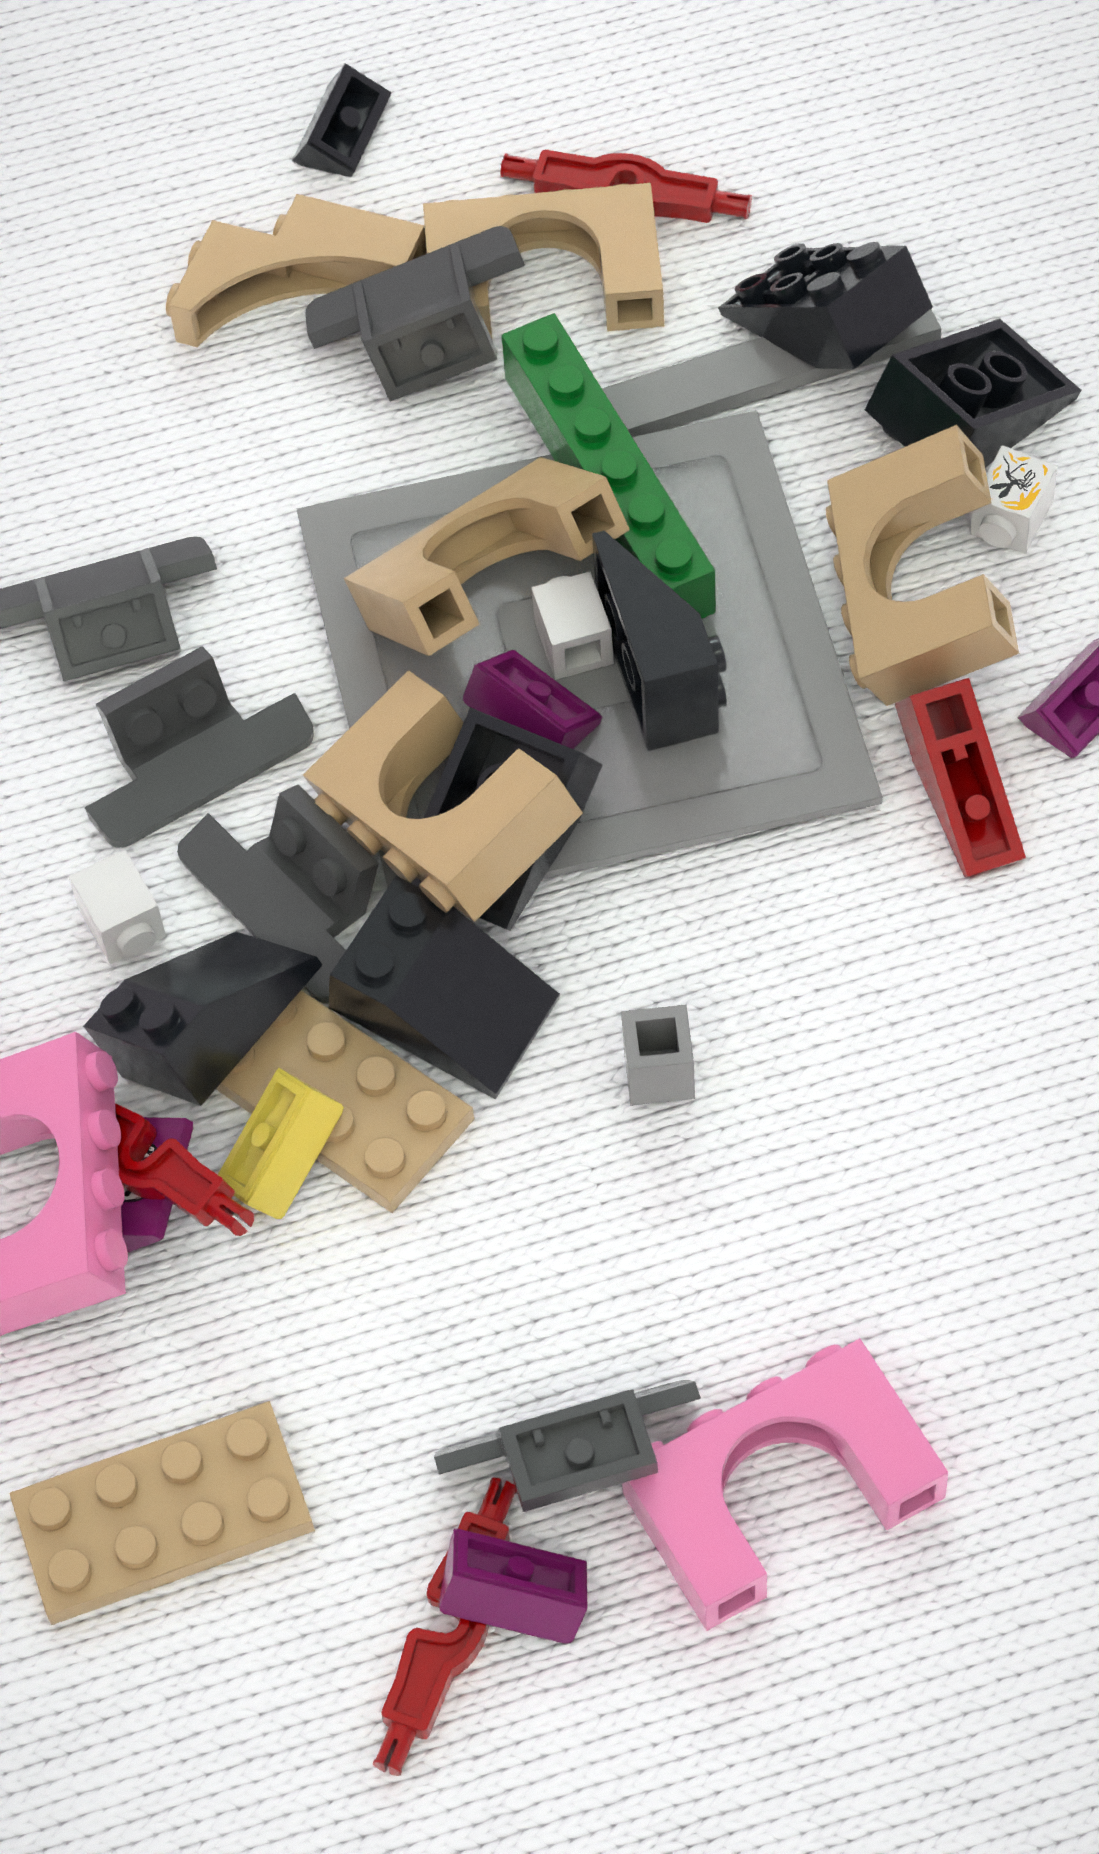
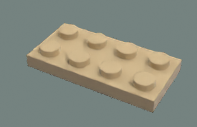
M302 990L216 1088L220 1093L252 1114L278 1068H281L342 1104L344 1107L343 1113L316 1160L391 1213L398 1208L475 1120L473 1107Z
M270 1401L9 1493L46 1615L51 1625L315 1531Z

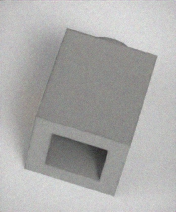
M687 1004L621 1011L623 1049L630 1106L695 1099L694 1058Z

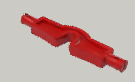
M545 149L540 152L538 160L505 153L504 159L501 162L500 175L502 178L508 177L531 181L534 184V193L554 192L564 189L576 190L609 187L619 184L651 183L655 217L680 218L709 223L712 220L713 213L748 219L751 210L752 195L750 194L744 195L718 190V179L665 170L657 162L636 154L611 153L594 158Z
M115 1103L116 1119L121 1130V1141L117 1148L119 1178L123 1187L142 1198L152 1200L167 1199L203 1226H209L216 1220L236 1236H242L248 1232L232 1216L237 1217L249 1227H252L254 1222L253 1212L232 1199L235 1193L234 1189L222 1177L200 1163L176 1139H167L145 1160H142L156 1138V1128L143 1116Z
M493 1477L489 1482V1488L478 1514L465 1512L458 1529L510 1541L509 1527L503 1523L513 1498L517 1494L516 1487L507 1480L503 1487L502 1479ZM448 1551L430 1580L427 1589L429 1604L438 1608ZM455 1617L459 1621V1625L452 1632L442 1633L414 1628L407 1634L394 1682L381 1710L383 1723L389 1728L377 1757L372 1763L374 1767L384 1773L388 1767L390 1775H401L402 1767L414 1738L427 1739L430 1736L453 1678L465 1671L476 1659L485 1643L489 1625Z

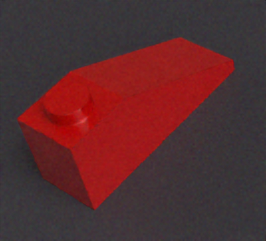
M962 679L917 693L895 703L913 764L964 877L1025 859L1026 855L970 679Z

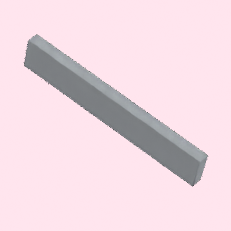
M930 309L857 368L940 339L942 328L933 311ZM760 337L602 389L627 430L634 437L671 429L853 369H817L772 344L764 337Z

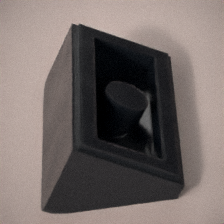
M345 63L328 84L292 161L303 167L351 178L392 92Z

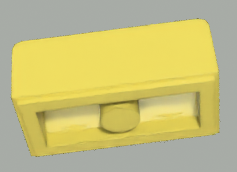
M278 1068L218 1175L234 1189V1196L240 1201L275 1219H282L342 1115L344 1107L333 1098L287 1071Z

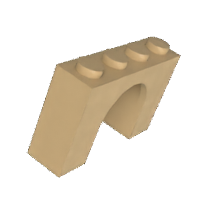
M651 183L619 184L609 187L576 190L564 189L554 192L510 194L499 197L423 203L427 253L490 228L504 226L514 236L520 253L539 248L563 249L583 257L595 268L602 282L607 332L664 326L663 283ZM492 279L473 286L475 302L492 338L489 287Z
M957 425L827 480L831 505L826 507V517L833 534L836 536L839 554L834 555L833 563L836 574L844 586L846 603L841 606V614L844 624L852 636L854 654L849 656V665L855 681L862 689L868 688L888 706L911 695L924 692L1019 654L1010 602L984 574L923 599L907 602L892 600L891 583L895 568L901 556L912 542L931 528L992 503L983 454Z
M539 457L348 575L344 580L370 631L430 656L480 624L461 584L476 573L503 559L536 550H549L581 561L593 553L592 533L604 530L612 538L616 539L630 529L606 476Z
M408 670L303 776L318 794L314 799L315 804L326 814L332 816L341 826L347 823L349 825L347 828L348 833L370 855L374 856L379 850H382L385 853L382 858L400 878L410 883L416 877L422 881L419 885L420 889L442 911L447 913L454 906L475 922L583 812L556 774L518 748L460 805L443 814L429 818H406L410 801L417 788L451 754L464 723L443 694Z

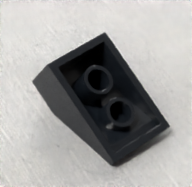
M997 319L893 354L864 410L882 426V429L889 437L899 441L904 447L957 425L983 454L986 468L994 461L1002 445L1008 448L1014 447L1075 401L1081 389L1002 319Z
M606 531L592 533L595 585L612 629L613 653L647 751L719 733L718 708L727 706L726 692L720 673L725 672L727 667L723 647L718 635L708 637L700 613Z
M470 707L424 818L443 814L460 805L518 748L556 774L583 812L603 764L579 751ZM581 816L479 917L480 919L511 931L577 826ZM417 877L411 882V884L417 887L422 883Z
M396 875L331 972L328 1008L496 1100L558 1002L560 993L455 907H452L445 913L419 887Z
M236 931L125 979L117 989L105 996L100 1004V1008L83 1027L98 1047L112 1056L121 1077L202 1106L322 967V963L317 956Z

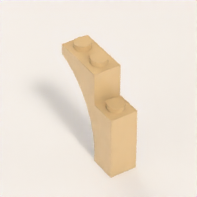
M296 194L287 214H281L277 218L273 235L212 220L202 241L197 240L192 245L188 257V268L181 282L174 283L167 296L166 314L171 317L176 342L198 347L226 323L256 308L304 295L327 294L427 254L425 227L421 224Z

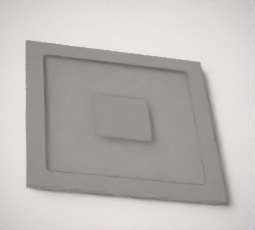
M757 410L632 437L715 569L716 613L702 618L708 637L718 635L723 647L727 670L720 673L726 692L727 706L718 708L719 733L647 751L614 653V664L557 679L558 683L603 716L601 723L574 748V750L598 761L603 766L577 826L543 879L875 806L883 802V796ZM551 454L540 456L555 461ZM539 457L296 508L349 729L408 670L443 694L463 722L470 709L464 703L463 695L475 664L514 649L555 680L534 622L531 587L545 584L556 577H571L586 572H591L595 583L593 553L579 561L549 550L530 551L503 559L476 573L461 584L480 624L430 656L370 631L344 580L348 575ZM449 756L417 788L410 801L406 818H424ZM379 850L387 887H389L397 874L383 860L382 857L385 853Z

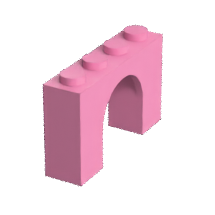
M77 1032L0 1059V1155L46 1139H55L59 1152V1169L56 1183L43 1209L24 1228L0 1239V1336L126 1294L124 1267L128 1261V1251L122 1237L121 1205L124 1202V1188L119 1178L117 1148L121 1141V1130L116 1119L114 1095L118 1074L112 1056Z
M860 1338L843 1348L835 1344L820 1350L808 1360L804 1369L784 1380L776 1376L761 1382L749 1392L746 1401L725 1412L722 1409H713L702 1414L689 1425L687 1433L664 1445L661 1441L652 1442L658 1465V1473L622 1483L623 1495L706 1631L767 1598V1572L731 1516L723 1497L727 1481L735 1468L755 1451L779 1443H801L819 1448L832 1455L849 1472L886 1531L946 1498L949 1472Z

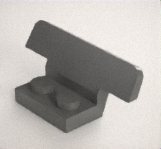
M496 226L315 298L309 303L305 311L307 335L313 348H319L361 331L363 345L390 402L497 360V349L475 302L473 286L525 266L516 240L507 227Z
M196 536L186 537L1 588L0 629L45 617L63 682L180 650L181 647L163 584L216 570L217 566L213 552L205 539Z
M201 646L96 703L116 756L133 781L84 808L89 820L110 845L119 848L130 846L306 749L313 740V724L295 692L243 720L238 711L230 704L213 657Z
M299 784L279 793L269 837L253 844L247 851L207 813L179 842L177 853L182 864L254 937L317 956L322 963V967L304 988L317 1001L329 1003L330 974L346 951L335 937L366 914L379 862L332 816L326 814L316 805L315 800Z
M688 1379L667 1383L634 1393V1389L499 1427L495 1434L453 1445L435 1452L434 1460L440 1475L502 1456L506 1457L522 1510L526 1512L658 1473L657 1460L642 1416L699 1400L701 1397L696 1382Z

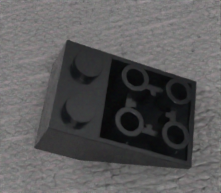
M870 242L859 247H843L841 243H832L822 248H806L805 244L792 245L780 251L774 257L775 264L764 273L750 276L738 283L734 288L736 294L720 305L718 310L723 317L760 337H764L772 344L817 369H855L932 309L933 305L907 246H880L879 242Z

